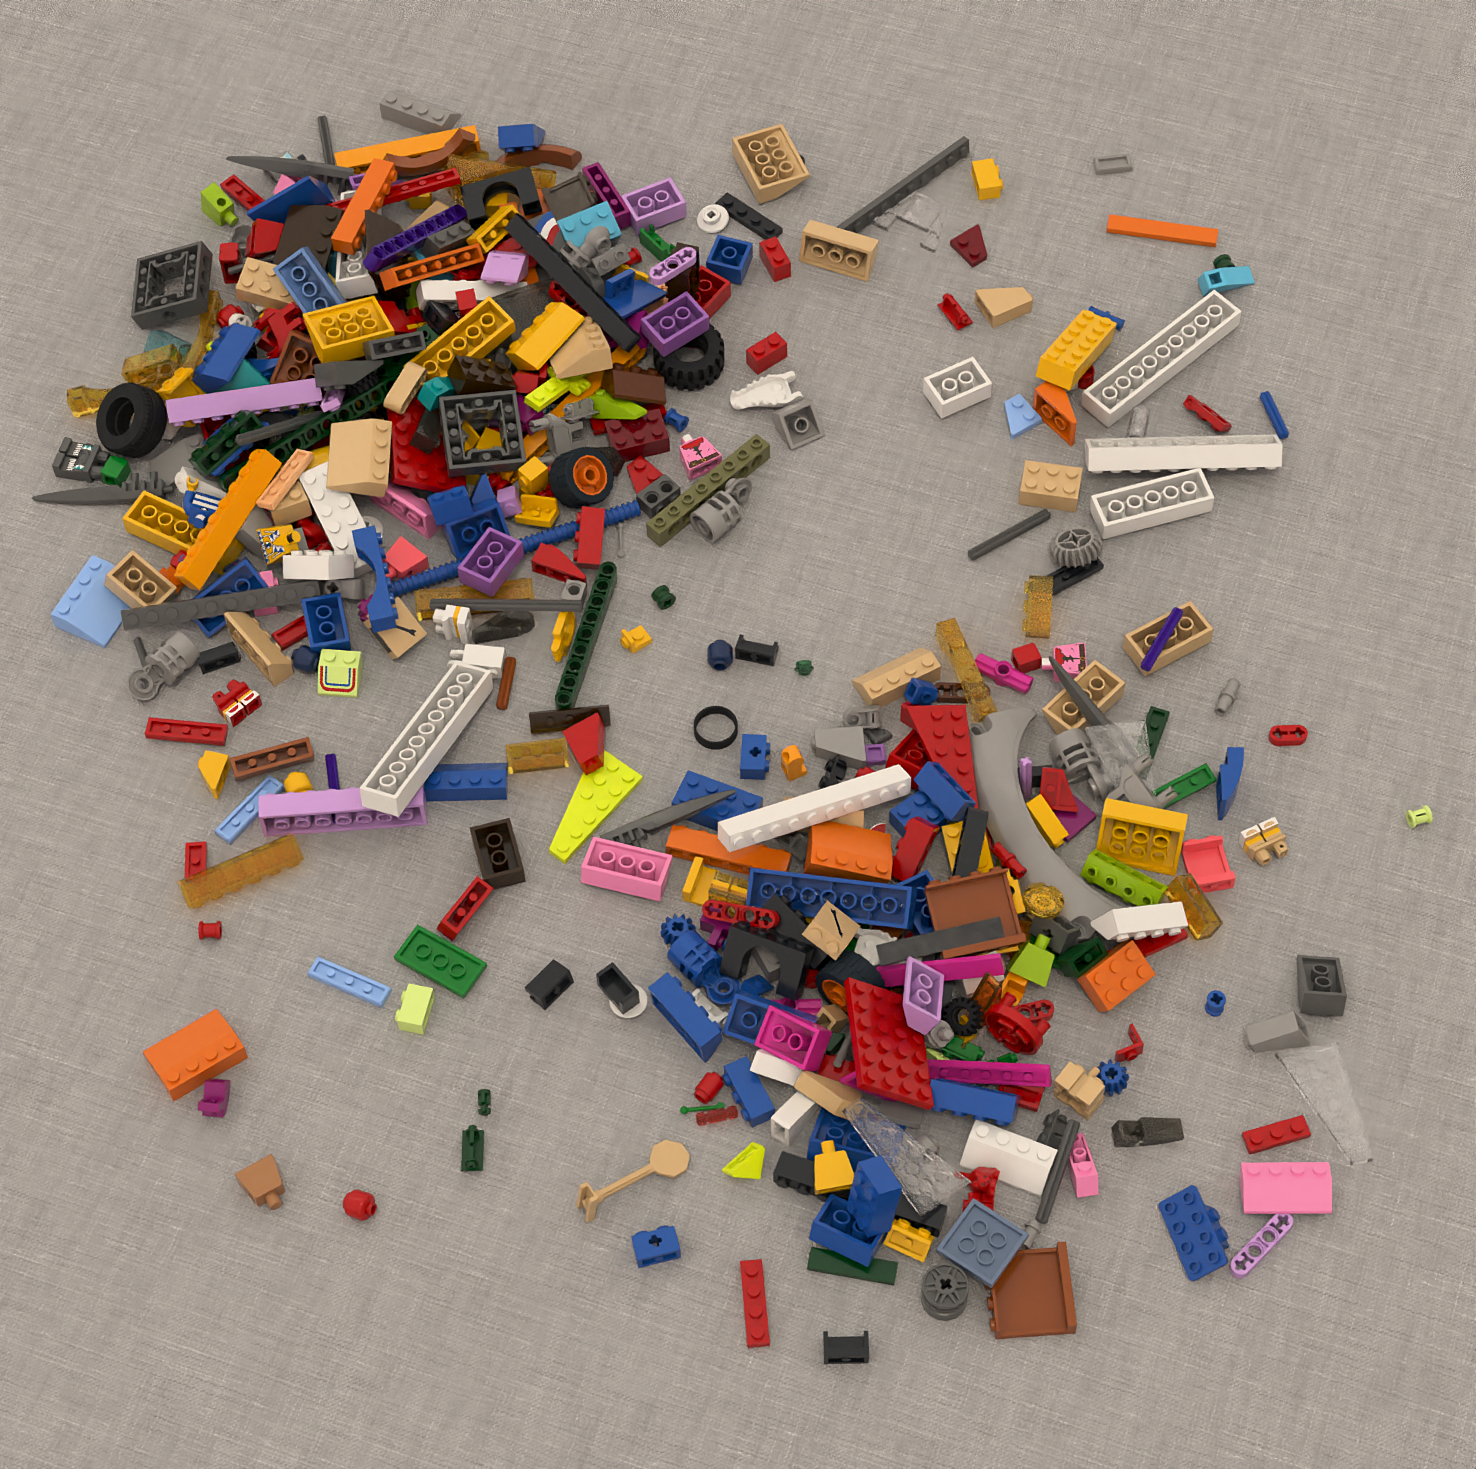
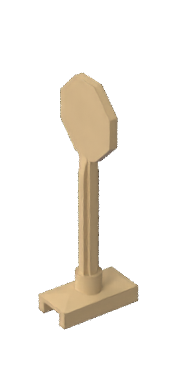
M664 1140L652 1147L649 1164L601 1190L593 1191L588 1182L579 1185L576 1207L580 1209L584 1206L586 1209L585 1220L588 1223L595 1219L597 1204L646 1176L656 1173L675 1178L686 1172L690 1154L682 1143Z

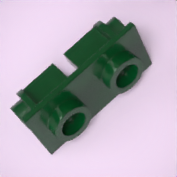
M469 1125L468 1129L462 1131L461 1171H483L484 1130H478L476 1125Z

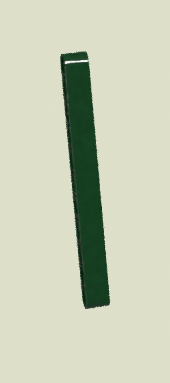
M392 377L379 379V382L369 388V390L344 400L337 410L324 412L264 449L275 457L274 452L279 448L281 454L277 459L283 463L293 455L296 449L304 450L328 436L332 423L352 421L384 402L389 393L386 387L387 383L391 381L393 386L397 379ZM375 390L376 398L372 400L371 393ZM359 400L361 403L360 408L356 410L355 402ZM344 410L345 415L340 419L339 412ZM327 419L329 425L324 429L323 422ZM312 429L313 435L308 439L307 431ZM296 439L297 445L292 448L291 441ZM249 458L219 476L218 485L221 489L229 491V487H226L225 484L226 480L231 478L232 483L235 482L239 476L240 469L247 464Z

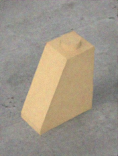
M1024 287L978 289L975 291V304L992 328L1032 312L1033 297L1030 293H1027Z

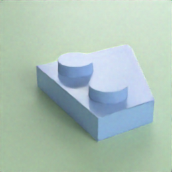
M1020 393L1004 402L1012 440L1042 423L1041 416Z

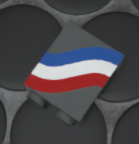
M551 211L527 220L558 252L565 245L563 236ZM536 261V264L539 267V269H543V267Z

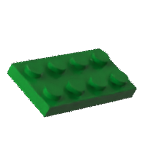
M418 924L394 955L395 961L463 999L487 968L486 962Z

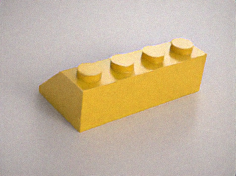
M551 302L545 307V311L533 320V324L521 333L522 336L509 346L510 349L505 354L518 370H539L585 318L563 302Z

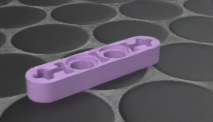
M1275 1214L1232 1259L1229 1268L1230 1273L1236 1278L1246 1277L1291 1230L1293 1225L1292 1216L1290 1214ZM1285 1219L1287 1221L1286 1225L1283 1224L1277 1231L1275 1228L1278 1226L1279 1220L1283 1221ZM1267 1232L1271 1233L1275 1240L1266 1242L1262 1235ZM1255 1247L1259 1249L1260 1256L1252 1257L1248 1250ZM1244 1259H1246L1247 1262L1245 1263L1244 1268L1236 1270V1266L1241 1265L1244 1262Z

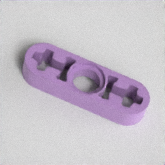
M685 247L651 268L649 272L650 282L654 285H662L694 265L697 260L696 251L691 247ZM677 264L678 267L675 269H671L668 267V265Z

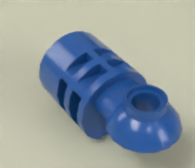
M690 930L681 935L670 947L667 953L668 960L695 987H704L710 999L717 1004L726 1005L733 1002L735 993L739 989L741 990L740 982L738 979L719 973L722 956L695 930ZM724 989L728 990V992L721 993L720 991Z

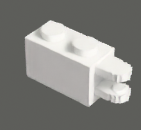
M465 644L464 650H451L449 656L455 659V661L449 660L447 664L449 669L457 661L490 670L492 679L502 678L506 658L504 647Z

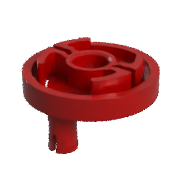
M1006 992L999 1003L991 1005L984 1014V1022L989 1033L999 1043L1002 1042V1045L1017 1054L1034 1055L1043 1045V1036L1051 1026L1046 1020L1041 1018L1034 1025L1023 1014L1011 1008L1017 1001V998L1013 994Z

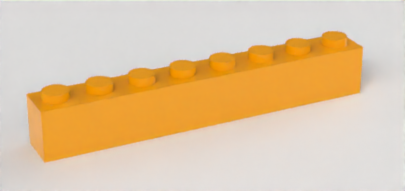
M475 125L462 127L461 129L475 134L476 138L462 156L481 153ZM459 128L334 153L336 165L354 168L353 174H363L368 170L373 158L383 160L386 153L418 158L423 154L431 151L436 152L443 148L444 144L453 137Z
M256 449L250 454L249 461L240 469L236 481L229 486L228 493L218 503L219 507L208 518L206 527L199 532L198 539L188 549L187 556L178 564L174 576L188 588L194 590L202 588L256 505V501L280 468L282 463L266 449Z

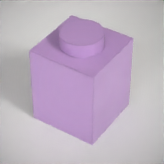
M515 485L497 490V501L500 504L504 518L522 513L521 496Z

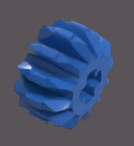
M674 913L673 919L667 917L666 923L661 924L662 930L660 935L664 938L665 945L671 943L672 946L681 935L690 930L696 931V928L692 924L691 918L685 919L684 914L681 917H677Z
M1111 1059L1108 1060V1064L1101 1061L1099 1067H1097L1100 1073L1096 1077L1104 1083L1105 1091L1103 1094L1109 1092L1110 1097H1112L1113 1093L1116 1092L1120 1095L1122 1089H1126L1128 1085L1129 1074H1126V1066L1120 1067L1119 1061L1116 1064H1112Z

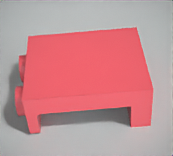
M1211 835L1204 839H1189L1182 843L1180 853L1193 895L1234 887L1236 877L1234 871H1230L1222 845V836Z

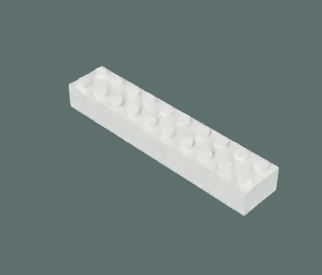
M1213 290L1083 391L1081 406L1109 428L1239 326L1242 311L1217 291Z
M1276 434L1085 439V464L1088 471L1096 474L1103 473V471L1121 473L1122 470H1130L1133 473L1141 472V470L1160 472L1161 469L1178 472L1180 469H1187L1189 471L1197 468L1217 471L1218 468L1237 470L1238 468L1245 467L1247 470H1256L1257 467H1264L1265 469L1272 470L1276 469V467H1282V443Z
M457 661L452 665L360 787L363 807L397 817L401 815L493 690L492 673L490 670Z

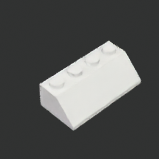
M1182 902L1112 909L1093 920L1091 926L1107 940L1116 939L1117 942L1128 940L1129 937L1139 940L1147 937V935H1151L1152 938L1160 937L1164 933H1168L1169 936L1181 933V929L1188 926Z
M975 1120L959 1166L970 1171L977 1167L996 1168L1000 1171L997 1181L1041 1197L1058 1150L986 1122Z

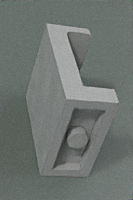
M620 243L613 248L610 246L609 250L604 253H598L591 261L593 263L592 268L598 271L599 276H602L631 259L624 244Z

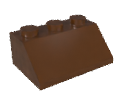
M613 363L612 369L604 370L601 386L614 398L661 405L666 404L664 377L658 373L657 369L647 368V370H644L635 365L624 367L623 364Z

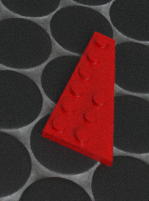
M966 705L906 706L905 711L912 720V726L921 739V744L929 761L940 763L976 802L973 808L978 809Z

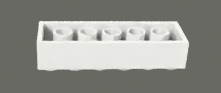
M327 461L303 472L299 477V481L333 550H345L346 554H354V578L373 570L365 561L358 558L352 530L365 528L366 525L349 492L326 489Z
M1201 468L1092 495L1089 509L1102 539H1107L1210 512L1213 508L1214 496Z

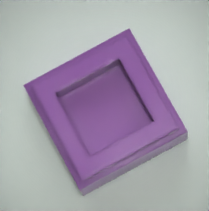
M884 743L865 745L866 766L886 764Z

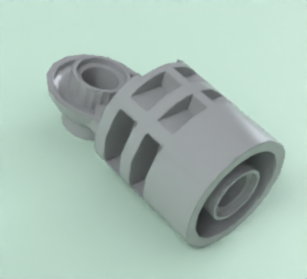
M597 226L587 234L580 248L568 240L559 253L577 272L581 267L590 268L593 266L591 260L598 253H604L609 250L611 246L609 230L604 226Z
M745 477L731 478L725 485V491H718L690 514L692 526L705 541L714 543L743 519L739 505L751 493V480Z
M178 631L173 632L161 643V647H156L153 654H148L145 657L147 665L144 668H138L130 673L127 679V688L130 694L139 700H149L155 696L162 682L166 685H172L175 682V678H180L183 675V671H188L198 662L197 658L200 657V653L196 646ZM139 680L142 681V682H144V684H145V689H144V690L141 689V688H139V686H138V681H139Z
M1073 728L1055 736L1049 743V749L1058 767L1064 770L1068 783L1075 784L1087 780L1094 797L1099 796L1101 801L1104 802L1109 791L1114 789L1107 772L1100 773L1101 764L1084 731L1079 728Z

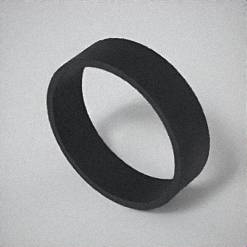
M706 707L694 719V736L698 743L705 748L713 750L726 748L737 737V718L731 710L725 707ZM722 714L733 721L735 730L727 739L713 742L702 738L697 732L696 727L705 716Z

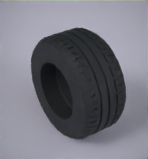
M131 382L122 383L110 390L99 406L96 419L98 437L103 446L111 452L130 458L143 457L154 450L160 443L166 429L167 410L163 399L155 390ZM133 413H134V418H133L132 424H131V426H130V428H129V423H130L131 417H132V415H133Z

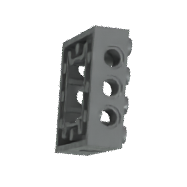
M202 241L137 258L131 318L142 330L207 312L213 254ZM184 276V280H182V294L176 290L162 295L163 281Z
M516 390L439 397L438 409L448 477L517 471L526 463ZM498 418L502 447L494 446L492 449L482 450L474 448L469 450L467 457H465V438H462V422Z

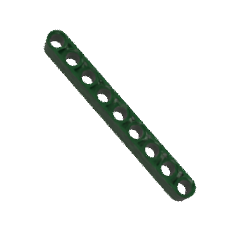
M603 562L598 569L555 694L556 710L575 707L617 584V567L613 562Z

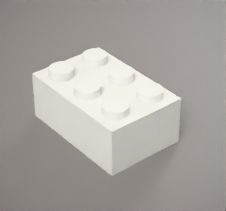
M974 357L927 376L923 381V393L941 419L991 397L992 383Z
M304 550V554L303 551H291V555H283V579L335 580L354 578V554H346L345 550L334 551V554L330 550H319V553L315 550Z

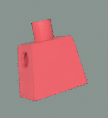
M402 536L398 538L385 554L386 559H383V563L387 562L389 574H386V578L390 577L391 580L394 577L398 580L399 578L403 580L405 576L409 578L411 574L415 576L417 572L420 574L423 570L425 571L429 568L427 556Z

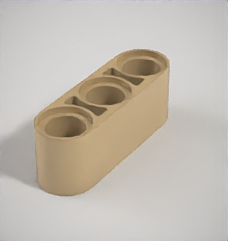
M409 361L387 394L383 406L402 415L424 382L428 370Z

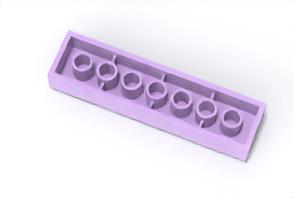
M315 378L165 401L169 423H173L174 426L185 425V421L192 420L193 423L204 422V418L211 417L212 421L224 419L223 415L228 414L231 415V418H234V415L240 410H249L254 414L262 413L261 409H269V412L280 411L282 406L294 409L300 408L302 403H306L307 406L319 405L318 401H322L321 387L316 388Z
M423 785L399 817L363 807L360 788L355 787L340 790L328 789L326 791L309 790L300 793H268L259 796V820L264 837L427 825V803ZM333 813H335V822H336V823H333V820H332V814H333Z

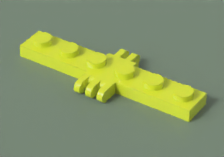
M550 366L547 373L551 379L525 396L524 403L540 412L567 391L579 396L591 387V383L585 379L591 373L557 379Z

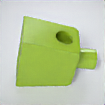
M215 182L200 192L201 207L204 214L219 226H223L226 223L230 226L237 224L239 218L234 214V203Z
M1039 933L1035 944L1026 941L1024 945L1019 947V951L1015 953L1006 969L1046 987L1054 960V954L1046 950L1051 938Z

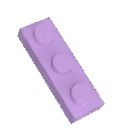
M346 390L326 391L320 405L323 412L328 410L333 412L340 408Z

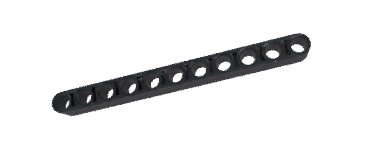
M515 213L504 228L621 348L630 353L642 337L523 216Z
M967 807L952 876L961 875V878L968 877L969 873L978 870L989 816L988 811ZM939 953L935 954L934 960H941ZM955 980L944 981L941 1008V1020L943 1021L947 1020L943 1018V1015H947L944 1008H949L947 1003L951 1000Z

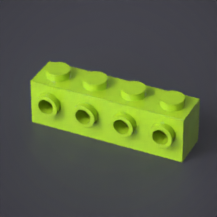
M1097 849L1088 855L1080 874L1087 882L1097 884L1103 887L1106 892L1116 894L1123 901L1137 906L1161 904L1169 888Z

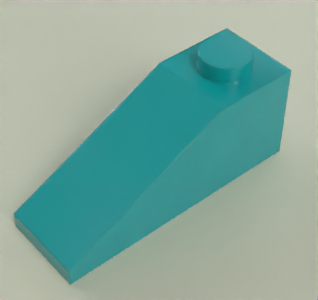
M435 377L423 384L417 399L429 411L438 408L439 397L457 396L449 377Z

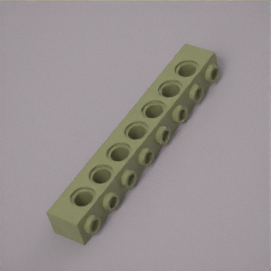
M758 434L754 435L646 523L647 537L659 547H662L691 523L690 514L718 491H725V485L731 478H746L770 459V444Z

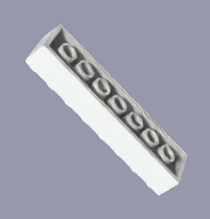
M356 190L342 192L340 200L353 197ZM382 207L378 209L377 214L381 215ZM366 235L355 255L337 251L336 285L344 299L378 293L377 284L363 265V260L367 256Z

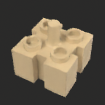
M1070 1061L1054 1080L1055 1089L1053 1096L1065 1105H1070L1076 1113L1089 1120L1104 1101L1103 1093L1105 1086L1096 1077L1100 1070L1093 1066L1086 1075V1070L1081 1065L1073 1064Z

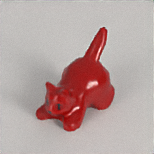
M312 512L311 516L292 523L293 529L302 527L309 550L319 546V543L324 540L329 541L323 528L312 519L314 512Z
M977 1167L970 1173L954 1172L953 1176L967 1182L972 1192L986 1193L993 1198L1000 1171L996 1168Z

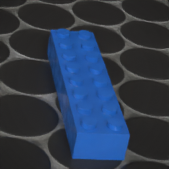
M750 867L746 905L761 908L774 893L781 896L784 894L792 901L791 906L795 910L797 908L801 910L806 917L814 918L826 901H829L856 923L913 930L918 888Z

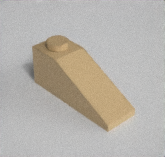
M802 1070L794 1084V1088L833 1115L852 1122L863 1107L862 1092L860 1090L813 1072Z

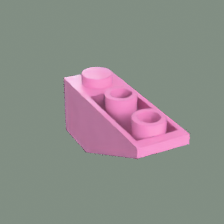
M1079 1133L1076 1136L1067 1163L1072 1185L1077 1198L1099 1195L1098 1173L1084 1134Z

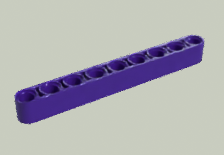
M454 205L374 246L363 260L364 267L371 272H376L422 248L427 236L464 221L467 216L466 209L460 205Z

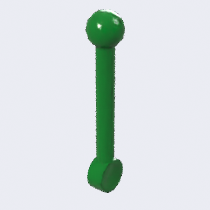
M719 1102L717 1105L689 1108L682 1106L680 1112L687 1114L693 1111L716 1109L722 1112L725 1105Z

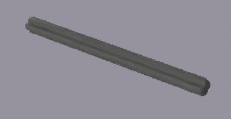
M318 410L236 435L235 442L238 446H242L298 429L324 412L323 410ZM344 410L339 412V416L345 414Z
M432 598L429 603L431 610H445L447 605L470 608V611L581 612L583 610L582 600Z

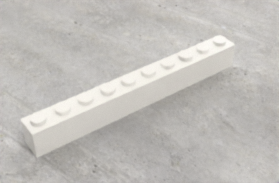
M898 764L719 821L718 839L729 852L908 795L911 793V777Z

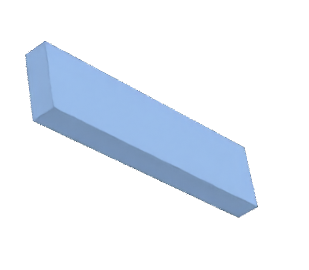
M269 775L214 830L215 834L231 845L259 816V796L268 793L281 794L285 790L284 785Z
M318 956L308 971V977L380 1008L383 1007L392 992L391 987Z

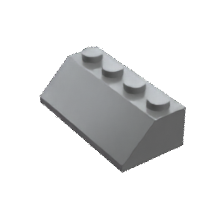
M388 91L379 103L382 118L424 134L452 130L461 117L460 113L400 91Z

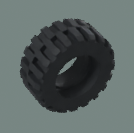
M710 323L709 330L678 348L694 347L703 351L705 355L697 361H680L672 355L675 351L663 357L653 346L655 369L664 377V383L667 381L668 386L672 388L675 386L677 390L683 391V389H688V391H694L696 388L698 390L703 389L705 385L710 386L714 383V379L717 380L720 372L723 371L724 341L719 331L714 330V326Z

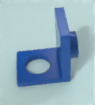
M760 974L744 980L741 985V990L757 996L774 989V986Z

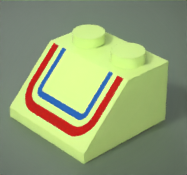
M321 649L318 665V695L357 698L364 665L361 652Z

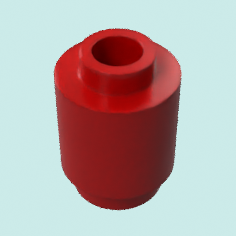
M707 1072L695 1087L694 1097L703 1104H708L709 1101L712 1102L724 1086L723 1078L716 1072Z

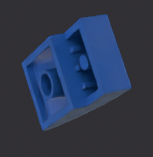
M1227 747L1224 765H1220L1216 782L1218 820L1222 821L1227 815L1236 797L1243 768L1244 747Z

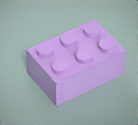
M671 177L621 196L630 210L631 226L637 235L640 234L639 230L641 228L646 229V232L649 231L650 224L654 228H658L687 217L686 202Z

